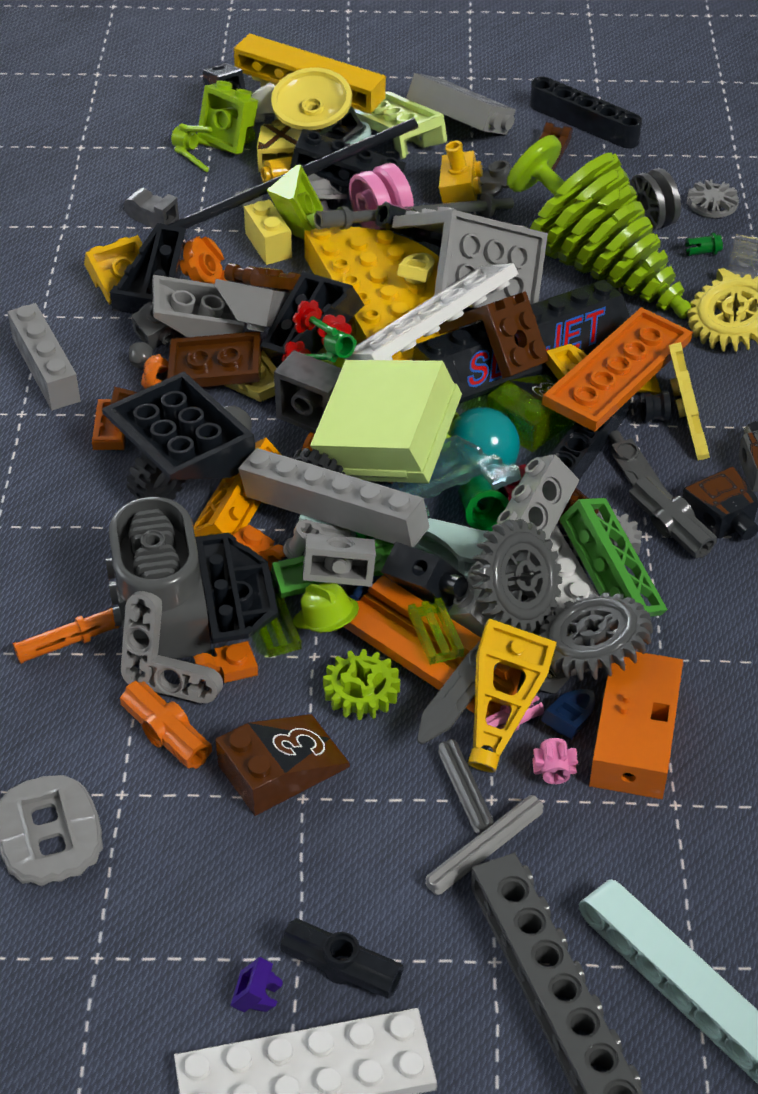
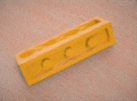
M267 438L255 442V449L259 448L282 455ZM240 473L231 478H223L193 526L195 537L221 533L233 535L249 524L261 501L246 497Z

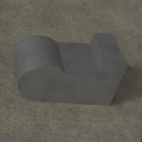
M140 188L124 202V209L132 219L152 228L157 223L168 225L179 220L177 197L170 194L162 198L153 195L145 188Z

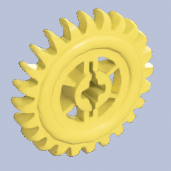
M735 274L731 279L728 276H724L723 281L715 279L712 281V286L705 285L702 287L703 292H697L694 295L695 300L690 302L693 308L687 312L689 328L693 330L695 338L700 335L702 344H705L709 338L710 347L714 349L716 343L720 341L723 352H725L728 343H732L735 352L738 350L739 342H743L747 350L750 349L751 339L755 340L758 344V308L756 313L752 311L758 305V276L754 279L751 278L750 274H746L743 278L739 274ZM736 299L738 303V311L736 310ZM716 308H718L720 311H722L721 313H719V314H717V315L714 314Z

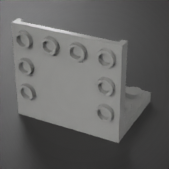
M438 207V211L433 209H422L421 212L406 211L405 215L393 217L392 228L415 227L442 234L434 296L481 266L514 263L518 275L509 280V286L497 292L491 291L486 295L487 300L473 307L468 306V308L476 309L524 291L527 293L530 304L539 302L548 233L457 211L449 207Z

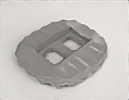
M64 775L42 776L27 780L9 789L1 798L0 854L8 873L15 876L22 884L32 882L44 886L50 882H62L68 877L81 876L89 866L97 863L99 853L103 849L100 818L90 794L80 782ZM47 807H54L56 809L57 820L42 825H35L33 823L32 813L34 811ZM57 836L63 837L66 846L63 851L50 855L41 854L39 847L41 841Z

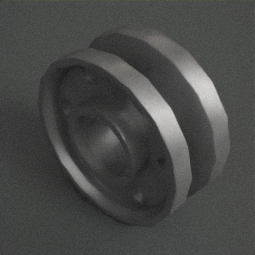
M656 168L631 178L629 185L634 187L637 193V201L641 202L645 210L644 217H648L653 225V230L659 229L662 226L672 225L678 221L681 212L680 194L675 181L665 169Z

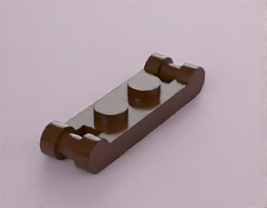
M228 263L224 271L227 281L293 290L301 276L295 272L285 274L282 270L275 268L248 266L243 269L240 265Z

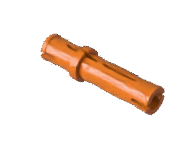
M111 607L108 610L86 618L82 616L75 617V622L17 643L14 642L13 647L19 663L23 664L25 661L83 641V643L90 642L91 637L115 628L118 629L119 626H115L113 608Z

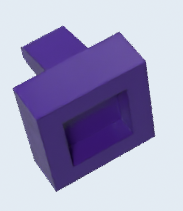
M258 957L242 969L230 1006L242 1012H246L248 1009L268 1012L277 1005V1001L266 994V989L276 992L282 987L283 981L271 971L273 963Z

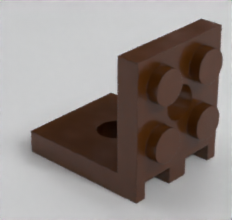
M526 291L467 311L461 317L449 322L446 320L439 325L441 328L439 334L483 320L502 378L515 375L550 361ZM514 335L518 339V345L515 342Z

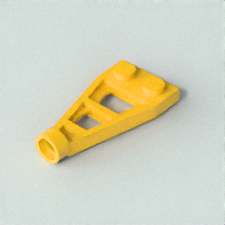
M490 618L488 619L476 654L473 748L468 760L469 766L484 772H496L501 753L548 675L556 641ZM497 663L524 672L525 680L516 694L511 696L495 689L493 674L494 666ZM490 700L511 708V713L502 729L486 723L487 708ZM489 746L493 750V752L486 749H482V747Z

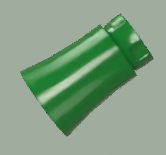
M469 473L459 481L460 488L458 490L459 499L465 509L466 520L471 528L489 532L494 531L492 526L497 524V519L506 509L509 500L495 489L489 479L481 474L473 475Z

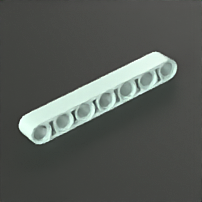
M607 880L581 900L579 910L585 921L758 1084V1010L617 881Z

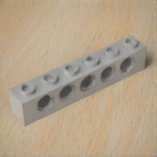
M556 454L532 459L527 464L525 474L519 485L512 491V498L506 509L499 515L497 524L510 519L514 521L523 519L527 523H534L537 526V530L542 529L546 534L545 539H549L579 479ZM483 550L480 555H486L485 551ZM521 551L515 552L513 557L516 559ZM477 561L468 572V589L462 597H454V604L447 616L482 638L486 622L489 618L493 619L496 614H482V611L487 609L490 603L476 602V599L482 597L485 593L484 589L472 588L473 585L483 581V577L471 573L472 570L483 568V564ZM522 573V574H519V575H520V576H528V575H530L531 573Z

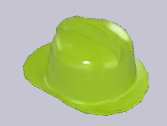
M336 583L310 584L306 587L305 593L301 598L302 610L294 617L293 626L319 633L340 629L357 616L359 611L358 602L350 598L344 589Z

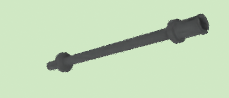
M483 193L480 200L408 206L404 208H413L421 212L422 209L438 211V207H449L465 213L480 211L482 216L489 218L493 216L495 210L513 208L514 200L511 197L494 199L492 194ZM342 206L337 210L316 211L314 223L318 230L336 227L346 230L350 228L352 223L376 221L375 213L377 209L351 211L348 207Z

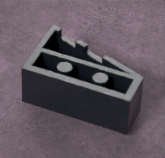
M161 223L156 224L140 247L139 254L133 263L129 264L125 269L124 276L117 286L114 285L110 291L113 311L134 314L145 304L153 302V275L180 279V261L184 259L183 249L187 242L186 228Z
M303 271L260 345L275 365L280 366L283 362L282 357L286 354L285 345L291 341L295 343L303 341L305 349H308L311 354H317L324 347L322 337L317 333L319 327L314 326L312 330L306 329L303 333L295 331L296 323L293 322V316L298 312L299 304L302 301L310 302L316 300L318 307L322 310L319 320L322 321L323 317L327 314H332L335 317L343 315L346 319L345 323H347L365 305L352 285Z

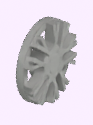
M705 180V184L699 181L694 184L692 189H689L687 204L691 210L699 215L721 218L733 214L738 208L739 197L737 196V190L734 187L729 188L730 184L728 183L725 184L723 182L720 185L712 183L713 180H710V182Z

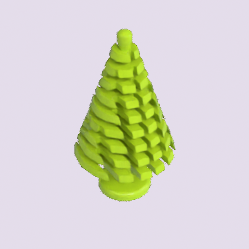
M547 135L528 148L512 167L507 177L506 185L514 192H523L540 181L554 195L553 198L545 203L537 214L540 217L534 220L530 229L548 233L545 255L554 259L558 258L560 262L574 266L576 270L582 273L591 272L590 275L599 281L607 280L614 288L623 287V291L631 296L641 292L640 299L651 303L660 297L656 304L657 308L663 311L672 308L680 319L687 318L688 310L693 307L687 300L681 297L684 288L680 281L670 287L675 280L676 274L671 265L666 267L668 256L665 250L658 253L661 241L657 234L652 233L653 225L648 217H644L645 210L641 202L637 201V193L634 187L629 185V178L622 169V164L616 153L613 155L610 152L598 156L586 163L564 182L551 169L560 155L562 146L561 142L554 135Z

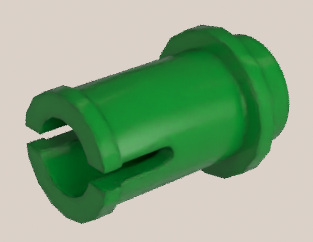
M710 233V236L686 238L685 247L697 246L686 249L687 256L706 253L717 255L723 249L721 235Z

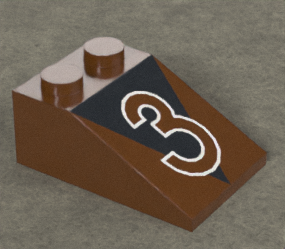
M312 714L249 722L216 738L218 766L254 816L350 767L349 761Z

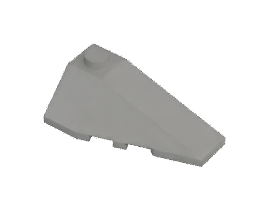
M220 279L215 280L216 288L237 321L246 322V329L264 332L265 327H271L290 293Z

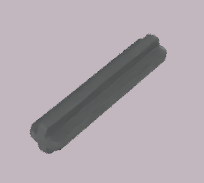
M453 739L442 741L438 746L439 756L474 832L481 834L493 824V818L457 742Z

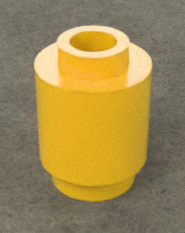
M292 157L266 160L264 167H261L263 182L265 183L290 171Z

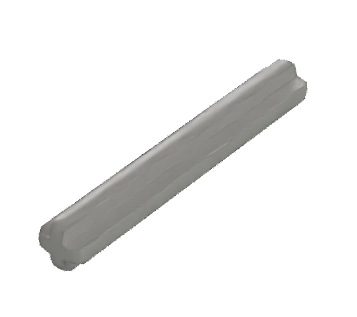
M535 795L526 797L428 874L425 878L427 888L434 895H441L470 872L473 866L480 864L543 813V803Z

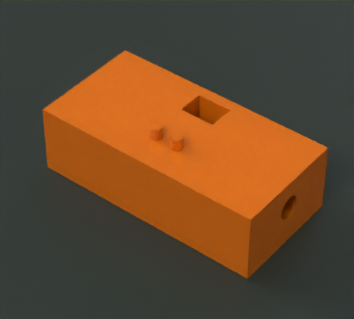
M635 651L637 655L636 663L629 657H623L626 666L625 671L615 662L611 664L612 676H607L589 786L663 799L684 659L649 653L642 654Z

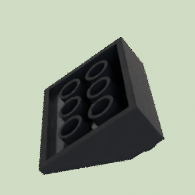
M185 372L102 408L103 414L170 480L231 478L239 474L238 468L255 450L254 434Z

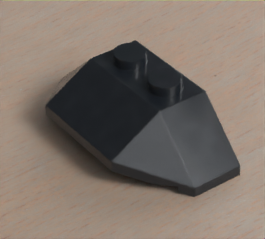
M230 533L195 537L210 638L213 644L248 639L278 617V608L267 560L249 547L238 542Z

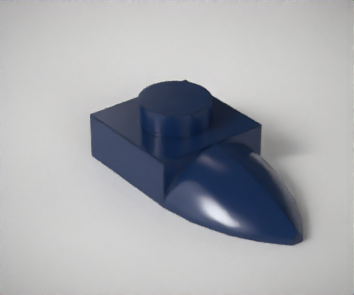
M580 689L566 692L545 710L541 721L552 727L555 732L573 739L587 725L595 709L596 700L593 691Z

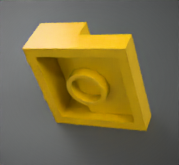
M138 235L130 238L123 237L115 243L106 246H95L88 252H85L84 265L95 287H100L109 305H111L110 291L114 285L117 286L124 276L125 269L129 264L133 263L139 254L140 247L143 245Z

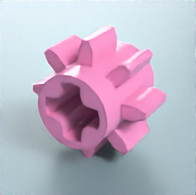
M550 738L540 744V749H533V773L542 774L545 782L549 784H562L570 779V774L577 773V749H568L567 743L563 739Z

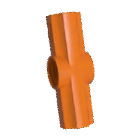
M135 680L126 686L124 693L120 696L121 706L141 724L149 741L158 748L161 746L167 748L187 769H197L202 766L211 754L212 746L209 741L190 725L184 710L174 701L167 703L144 681L137 682Z

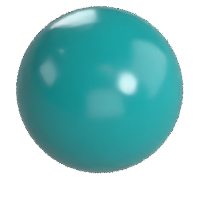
M476 407L461 413L453 420L447 433L452 438L449 442L450 449L446 455L447 460L457 472L463 475L471 473L473 475L481 474L487 479L495 478V472L512 468L519 455L520 439L514 423L505 414L493 408Z

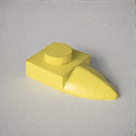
M428 253L408 255L400 262L397 276L405 277V281L413 284L426 283L433 272L434 258Z

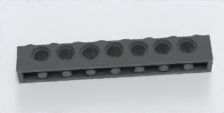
M515 852L473 866L471 890L574 1094H643L641 1090L642 1083L637 1069L633 1064H627L622 1054V1043L617 1032L613 1028L609 1030L603 1019L604 1011L596 994L591 995L585 985L586 978L581 964L577 960L573 961L567 951L568 943L562 929L555 928L550 919L551 912L546 899L543 896L539 897L534 889V880L527 865L522 866ZM506 899H516V900H518V901H517V902H511V901H508V900H506ZM524 930H531V931H534L535 933H534V934H527V933H524L523 931H524ZM546 962L552 964L553 966L544 967L541 966L539 963ZM557 996H566V997L570 998L571 1000H569V1001H562V1000L557 999L556 997H557ZM584 1030L590 1035L580 1036L573 1031ZM602 1065L609 1071L599 1072L591 1066Z

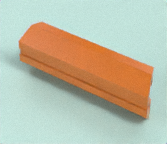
M384 575L373 583L372 587H369L368 593L363 595L360 601H357L359 606L357 616L344 626V628L439 691L470 650L481 641V637ZM498 663L493 674L495 689L511 696L516 694L521 670ZM475 697L472 699V701H471V702L469 703V705L466 707L468 710H470V711L473 712V713H474ZM490 700L486 718L499 712L503 704Z

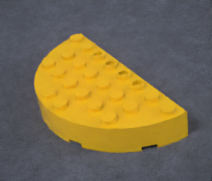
M350 227L346 230H341L340 228L304 230L305 260L312 272L318 276L352 285L365 304L347 322L352 327L350 335L357 340L356 345L434 296L439 256L418 242L394 234L390 230ZM414 253H428L434 258L433 272L426 283L413 284L405 281V277L397 276L399 264L406 256ZM459 328L442 334H439L438 331L427 337L422 336L415 341L418 344L423 341L453 332L455 330H458ZM414 347L404 352L398 351L392 355L393 360H412Z

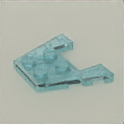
M454 435L445 439L429 483L398 482L399 491L422 498H432L450 487L464 485L472 478L483 474L494 490L522 478L516 465L510 464L507 466L503 464L502 458L495 454L488 456L482 452L481 447ZM425 505V507H426V512H427V517H428V519H429V518H431V517H430L428 508H427V506Z

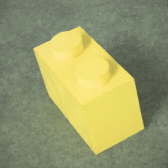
M270 199L244 206L245 234L264 263L268 265L292 258L291 230Z

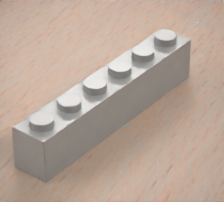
M256 448L238 468L246 497L386 542L393 544L399 542L411 547H415L429 529L424 498L259 448Z

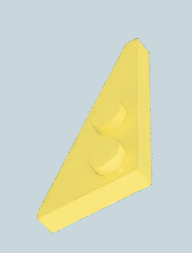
M681 342L671 344L669 349L676 378L670 379L674 397H681V399L676 400L679 417L686 416L697 460L710 458L699 419V411L689 372L686 368Z

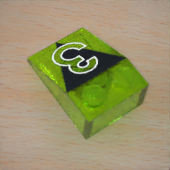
M548 374L508 380L488 395L487 407L502 412L514 423L519 434L520 445L532 453L574 422L542 405L543 394L558 382V380Z

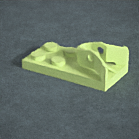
M385 92V99L371 114L353 108L361 122L368 123L370 129L382 132L411 118L416 119L418 128L393 139L394 147L400 153V159L406 158L408 154L406 141L414 142L420 147L447 142L444 114L392 92Z

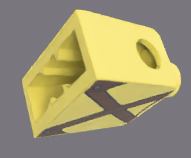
M279 119L274 120L272 124L262 125L257 144L258 172H261V167H264L266 160L293 157L294 148L302 130L289 127Z

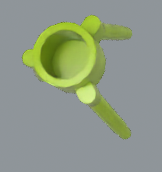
M181 123L173 130L171 135V142L173 146H176L175 152L184 155L205 172H208L209 168L187 150L195 149L199 143L226 152L230 151L203 140L196 134V132H211V127L189 126Z

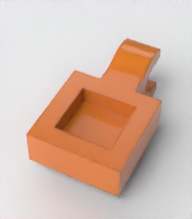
M250 524L233 534L238 542L249 547L267 560L270 571L273 562H278L285 557L282 545H274V540Z
M248 641L214 648L215 656L209 653L193 656L195 664L216 670L222 676L224 683L258 675V665Z

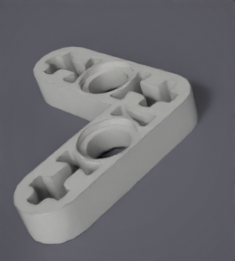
M134 592L125 605L121 675L128 684L135 680L137 682L144 681L158 693L207 704L212 702L222 690L223 679L221 675L210 667L158 655L162 600L149 592ZM141 599L145 601V606L150 608L144 614L143 620L140 619L143 615V605L138 604ZM135 630H141L147 634L149 638L148 645L139 644L135 640ZM140 656H143L139 664L140 670L144 671L142 675L138 673V668L134 667ZM172 670L177 673L180 683H169L164 677V671ZM201 680L206 681V686L210 688L209 691L204 690V684L200 683Z

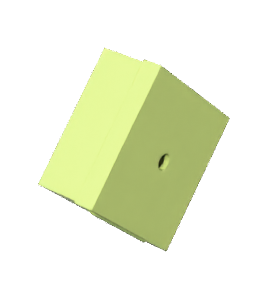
M345 360L310 446L312 449L319 450L320 454L326 453L329 455L328 458H334L338 461L337 465L343 467L342 472L352 477L366 481L429 483L462 393L458 385L454 384L443 361Z

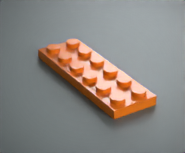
M641 307L543 394L542 405L595 432L672 360L669 345L681 342L683 349L691 342L693 332Z

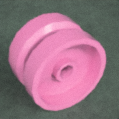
M386 163L375 167L372 171L358 173L350 179L349 196L353 211L374 210L385 201L401 207L414 206L410 185L399 167L393 163ZM376 221L360 222L363 228L387 230L375 224Z

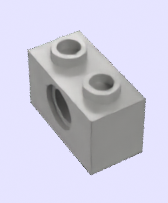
M306 533L303 580L372 587L376 558L375 539Z

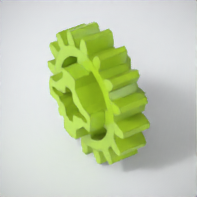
M366 649L361 650L360 656H355L352 651H348L347 659L344 660L342 657L337 656L335 657V666L327 665V675L323 676L325 700L331 701V707L334 711L342 707L343 717H348L353 712L356 713L357 720H361L363 713H369L370 717L374 719L376 718V710L380 709L382 712L387 713L389 711V703H397V693H400L398 668H391L390 658L380 661L379 652L374 653L371 657L367 656Z

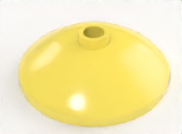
M305 68L288 74L277 83L272 92L271 103L274 114L282 123L295 129L312 131L329 127L341 120L350 109L352 93L347 80L337 72L325 68Z

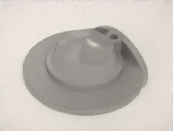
M314 173L308 176L319 199H347V194H342L334 188L329 180L321 178Z

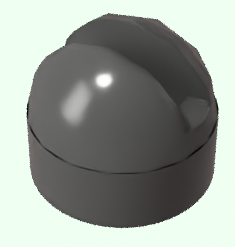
M137 342L129 347V361L133 367L144 369L145 362L149 357L153 356V349L147 343Z

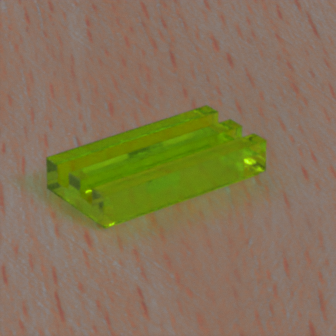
M275 593L277 608L291 643H287L280 623L275 618L270 623L279 646L274 647L266 626L258 631L268 658L302 649L297 629L284 598L280 599L279 593Z
M441 597L436 598L434 604H429V601L421 602V607L416 608L415 604L408 605L409 617L430 665L464 657L463 644ZM435 613H437L453 649L451 651L436 620ZM422 616H426L441 653H436L421 619Z

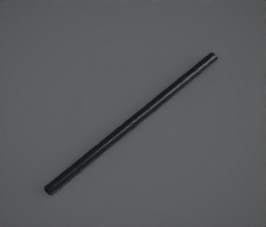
M411 118L302 166L306 175L309 176L418 128L415 118ZM285 174L168 225L187 229L267 194V189Z

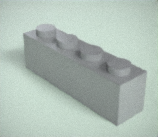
M37 304L24 305L8 311L12 338L50 409L55 410L81 402L77 375Z

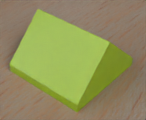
M299 164L269 187L267 192L279 214L290 228L291 234L304 239V230L312 231V229L316 228L314 215L317 213L316 211H323V206L304 169Z

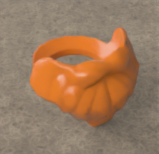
M161 354L149 357L144 364V373L141 379V385L144 389L162 382V380L156 378V375L168 370L169 361L161 357Z

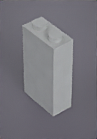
M414 73L406 99L481 131L507 135L508 130L512 128L516 109L438 77Z

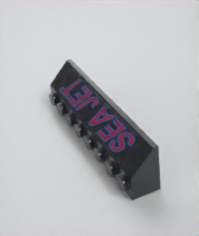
M605 280L597 281L531 304L543 343L546 346V351L572 344L588 355L630 317L623 295ZM483 321L416 344L412 361H443L454 384L458 385L462 393L459 404L514 384L509 380L520 382L551 370L546 363H543L515 375L502 378ZM514 335L515 342L518 345V339Z

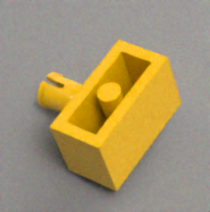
M458 140L447 143L445 145L447 155H442L439 191L443 203L476 201L477 194H480L482 191L479 178L483 177L481 161H476L474 151L463 152L462 142Z

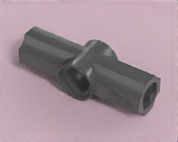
M642 476L629 491L630 498L651 517V521L659 533L666 538L672 536L695 559L705 557L717 543V536L695 517L689 503L681 496L673 497L651 476Z

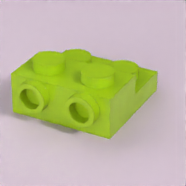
M216 81V84L205 85L199 126L211 127L212 131L197 132L199 138L234 154L243 153L247 127H252L255 123L258 100L251 97V91L245 89L233 90L232 84L227 81Z

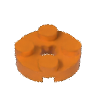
M198 236L186 242L183 249L184 259L180 261V268L185 276H189L192 281L215 284L216 279L227 281L224 276L225 270L222 269L220 262L225 260L224 256L213 240L208 237L200 238Z

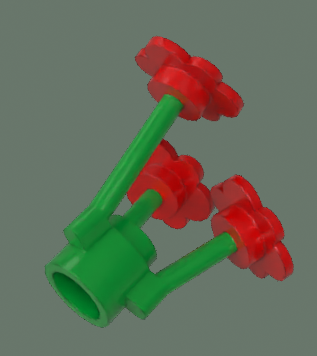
M316 300L310 302L302 301L299 304L298 312L293 316V322L296 323L295 331L303 333L306 329L312 330L314 326L319 327L317 333L322 337V344L325 346L327 353L311 354L308 349H305L303 341H297L296 343L291 341L285 345L286 354L283 355L282 361L293 350L318 360H328L333 363L337 361L338 357L344 359L353 354L357 340L350 335L352 327L350 324L345 323L346 319L343 315L335 317L332 314H327L321 321L319 319L321 318L322 310L318 307Z

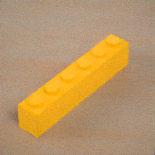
M250 33L234 47V66L241 68L244 74L277 84L282 78L294 71L305 68H325L337 72L347 80L352 93V108L371 114L385 99V75Z

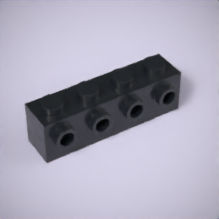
M303 129L295 145L290 168L292 169L299 164L304 166L351 144L322 135L316 131ZM368 149L314 174L332 183L349 188L350 179L353 175L364 171H372L375 167L386 163H393L404 173L406 163Z

